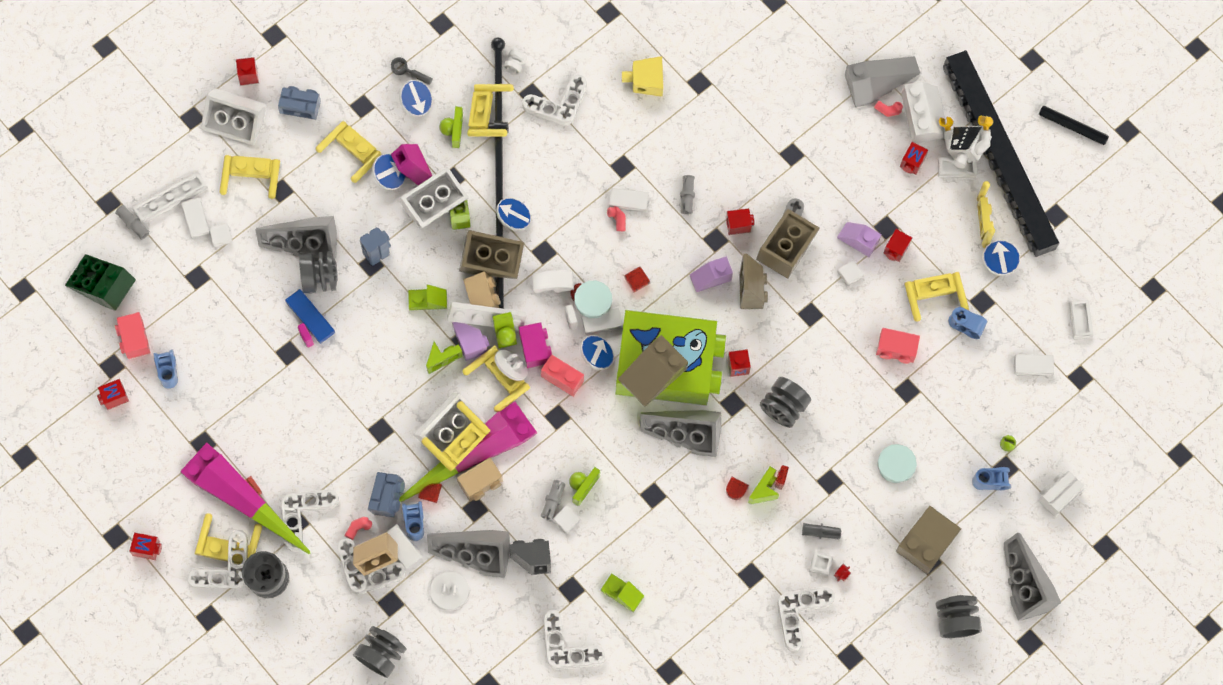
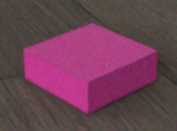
M305 324L298 325L299 334L306 347L313 346V339Z

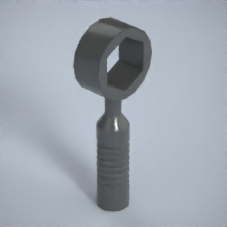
M397 57L391 62V70L395 75H403L408 72L412 77L428 85L433 80V78L416 70L408 69L407 61L404 58ZM400 62L405 64V68L397 70L394 68V65Z

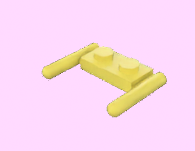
M512 84L474 85L469 129L467 132L469 137L507 136L506 129H488L493 99L492 92H511L514 90Z
M342 121L315 148L318 153H321L336 139L338 143L360 160L364 165L351 177L353 183L358 182L372 168L375 159L382 155L365 138L348 126L345 121Z
M225 155L219 193L221 195L227 194L229 175L270 178L268 197L274 199L276 197L280 160Z
M988 181L983 182L977 196L980 236L983 239L981 245L983 248L990 244L995 233L993 221H990L992 206L988 204V197H986L990 187Z
M959 272L904 283L913 319L916 322L921 320L917 300L953 294L957 292L960 306L969 311Z
M494 345L465 367L462 372L467 376L483 363L510 394L494 406V411L497 413L528 391L530 386L524 380L515 381L510 379L498 369L494 357L499 350Z
M462 401L458 402L456 406L471 423L443 452L427 437H424L421 441L450 472L491 431Z
M207 513L203 520L195 555L228 562L229 540L207 537L213 518L212 514ZM255 524L250 545H248L247 559L256 553L262 530L261 524ZM237 542V547L232 548V550H238L240 543ZM234 554L232 560L236 564H241L243 557L240 554Z

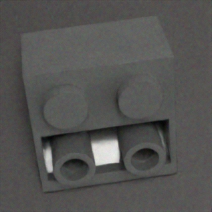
M534 539L533 542L525 543L523 540L514 541L513 544H509L510 558L531 575L551 573L549 541Z

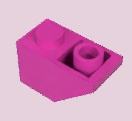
M401 144L391 153L397 169L418 186L433 176L418 144Z

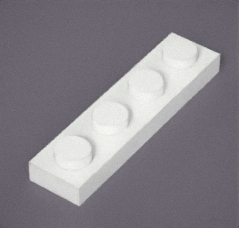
M451 302L447 321L494 327L492 316L511 312L514 328L519 330L520 326H524L527 315L524 311Z

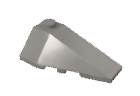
M915 56L873 60L847 65L845 78L855 107L872 104L883 95L889 94L899 85H903L918 76L920 70Z
M334 216L313 217L255 229L259 247L279 252L286 251L293 253L295 256L312 253L315 261L319 260V252H323L324 260H327V251H332L334 258H336L337 230Z
M706 410L641 412V432L660 440H668L675 443L674 445L679 448L682 446L692 450L691 453L696 455L717 456L721 434V412Z
M480 530L427 534L428 553L447 561L454 560L463 564L462 567L467 569L471 567L480 571L479 573L485 576L505 578L510 554L509 532Z
M1016 533L1005 541L1006 566L1009 567L1010 572L1008 583L1012 589L1010 600L1017 619L1022 621L1048 613L1061 604L1054 585L1022 535Z

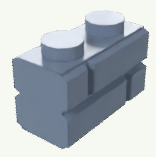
M294 86L283 87L278 104L279 113L316 120L321 102L320 94L311 89L302 91Z
M377 227L371 230L370 234L366 233L360 237L362 253L372 266L380 262V259L383 260L388 257L390 253L389 248L391 247L388 234Z
M377 472L368 510L374 515L394 518L395 513L400 509L399 498L405 489L404 480L397 474Z

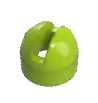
M1006 435L1000 441V447L1007 452L1012 451L1016 446V440L1012 435Z

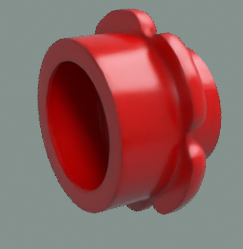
M844 563L833 575L837 578V581H845L851 574L849 571L850 566L847 567Z

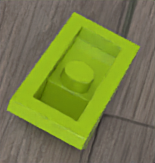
M467 200L450 210L453 230L471 227Z
M428 284L427 289L408 290L409 310L447 309L446 289Z
M434 341L426 364L428 374L463 357L460 346L451 345L441 353Z
M771 466L768 468L750 495L749 504L778 499L779 494L769 488L773 486L777 479L775 477L776 469Z
M612 573L601 588V592L633 613L644 598V595L630 581L626 583Z

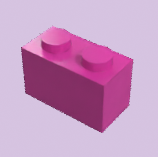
M541 322L520 326L519 335L527 368L545 365L552 355L551 347L547 346L545 341L548 339L547 329L542 328Z

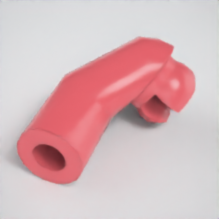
M878 101L874 108L885 116L890 117L899 115L902 112L903 105L900 102H895L893 105L887 106Z
M616 206L609 207L607 215L616 220V231H626L625 214Z
M361 517L352 521L344 536L353 540L358 530L362 528L369 530L372 527V521L368 517Z

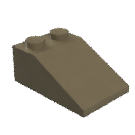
M787 209L761 246L756 260L788 279L820 228Z
M468 230L459 272L473 275L485 272L492 277L517 279L524 242Z
M743 253L739 272L740 309H763L764 303L768 302V292L764 291V285H767V273H763V266L747 253Z
M660 335L640 354L618 380L646 407L687 370L688 361Z
M929 506L899 544L896 552L928 575L962 528Z

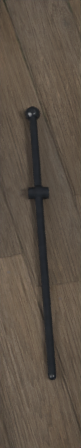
M497 37L492 40L491 48L495 51V84H502V50L505 48V41ZM495 92L494 123H489V129H506L507 133H509L508 122L502 121V92ZM495 137L496 209L499 202L503 200L502 137ZM496 213V236L503 237V224L498 219ZM496 277V293L500 299L498 306L504 309V278Z

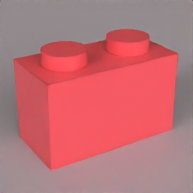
M137 312L118 317V325H115L117 336H121L122 342L119 343L122 354L125 353L128 359L150 354L146 331L140 313Z
M882 328L876 355L887 360L891 358L898 359L901 363L905 364L914 363L920 336Z
M553 355L550 356L541 369L542 378L573 397L584 382L583 373Z

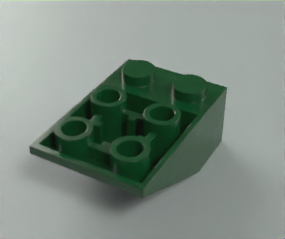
M85 254L65 286L106 308L116 311L136 279L124 267Z

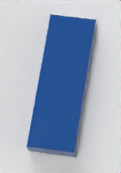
M301 289L285 299L287 305L320 344L335 334L332 326L307 296L303 294Z

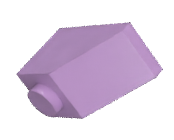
M847 222L837 238L870 257L878 245L882 234L867 225Z
M727 256L710 261L690 274L696 293L730 282L733 276Z
M452 322L466 361L481 356L487 351V346H489L486 335L482 336L479 329L465 323Z

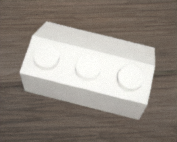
M925 82L904 84L901 94L912 142L922 143L945 139V127L939 124V119H945L938 86Z
M214 88L206 96L201 129L254 145L264 122L267 104Z
M446 167L400 198V204L410 218L423 229L467 200L469 196L450 169Z
M452 393L415 432L414 436L420 442L424 437H427L443 452L471 423L457 408L456 405L460 401L483 423L486 420L459 393Z

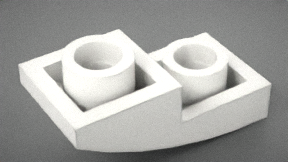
M573 271L533 273V291L540 293L554 290L556 293L574 290Z
M398 524L387 532L398 544V559L407 569L422 557L420 551L413 545L410 538Z

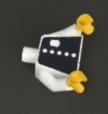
M979 116L978 124L981 126H954L952 130L950 127L953 125V119L946 117L947 123L945 124V119L940 118V126L945 127L944 137L947 150L954 158V165L962 169L965 168L967 162L978 161L982 154L990 147L992 136L989 127L993 124L991 117Z

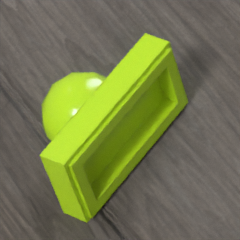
M455 106L454 119L444 118L439 125V130L443 135H452V148H459L461 142L463 108Z
M508 312L492 316L498 348L517 345L512 313Z
M594 467L588 476L582 472H575L570 476V487L577 491L572 497V503L580 506L600 478L601 472L598 468Z

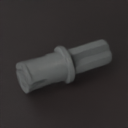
M803 523L802 535L819 537V539L822 537L831 539L841 538V528L823 526L822 523L821 525Z

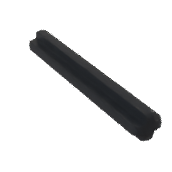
M1045 105L1042 106L1039 112L1040 116L1102 145H1105L1108 141L1109 136Z

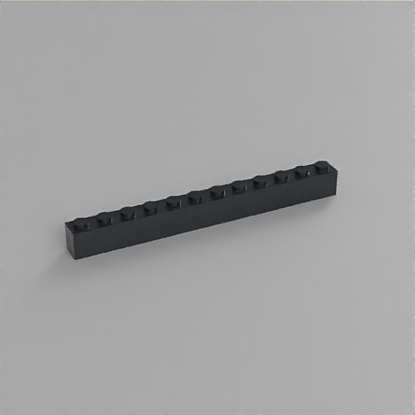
M967 50L946 57L943 70L946 75H949L951 87L959 96L958 101L960 106L964 107L966 111L967 121L972 126H981L978 124L979 116H987L993 119V124L989 127L992 136L990 147L983 154L987 155L989 167L995 172L997 176L996 181L1005 192L1004 198L1012 207V215L1020 224L1021 234L1027 238L1030 252H1033L1035 257L1056 250L1059 241Z

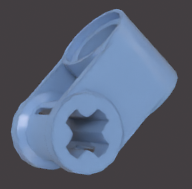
M957 307L950 315L948 323L950 327L966 334L970 338L980 339L987 320L983 316L972 313L965 308Z
M173 349L166 353H153L158 378L162 386L167 389L175 387L178 383ZM166 375H172L170 379L164 380Z
M982 468L972 478V484L978 490L1011 489L1008 477L1010 468ZM979 476H984L987 482H981Z
M419 501L418 504L410 505L403 503L402 509L407 536L412 541H418L424 536L422 501ZM412 527L420 528L417 533L410 532Z

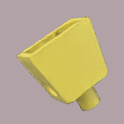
M662 56L633 61L632 71H622V83L633 82L634 93L663 96Z

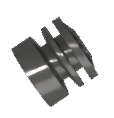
M327 251V260H324L323 252H319L318 261L314 260L312 253L299 254L303 294L316 293L317 284L320 283L323 292L327 291V283H330L331 291H336L338 271L333 252Z
M778 377L771 387L772 393H767L765 399H762L759 405L764 413L775 422L784 427L792 428L796 422L795 420H798L800 417L799 412H804L810 404L811 397L801 386L792 380Z
M261 551L252 554L245 561L242 568V578L244 583L257 596L265 599L274 598L281 595L287 588L289 572L286 565L275 554ZM265 575H270L271 578H270V579H267V578L265 579L264 576H265Z
M951 596L935 603L936 608L940 610L937 612V616L947 618L939 622L940 637L962 638L982 632L980 617L971 616L979 611V607L974 606L978 603L976 596Z
M371 626L369 632L373 636L365 635V639L370 643V646L360 644L353 656L367 668L388 678L395 668V665L389 659L400 660L401 656L397 652L404 654L407 648L391 633Z

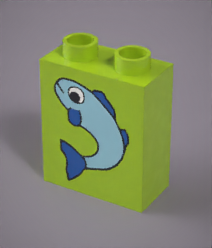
M625 310L615 395L634 397L618 378L652 342L662 335L688 361V367L655 400L707 406L709 393L720 394L722 371L712 370L713 357L724 358L726 335L716 334L717 321Z

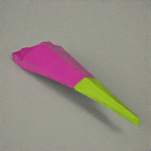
M513 402L500 412L498 411L485 423L491 431L451 472L440 462L399 498L400 503L458 473L482 463L488 458H493L522 445L538 434L518 404Z
M208 443L180 471L182 475L197 487L245 514L307 554H311L310 550L222 454L217 452Z

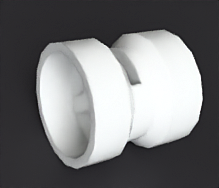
M511 50L508 55L509 59L505 61L503 68L510 74L519 75L522 70L521 66L525 64L527 56L518 50Z

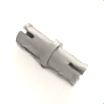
M692 175L683 176V187L680 192L682 214L693 213L695 177Z
M124 205L116 210L115 214L141 240L149 235L150 231Z
M559 480L553 481L550 493L545 498L546 503L541 517L545 519V516H547L546 520H553L556 507L561 502L560 497L565 483L561 482L559 484Z

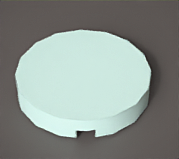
M597 280L582 283L576 290L574 297L575 306L583 316L599 318L610 310L612 293L604 283Z
M900 444L886 447L880 453L877 462L882 477L893 483L909 480L915 473L917 466L914 453L908 447Z

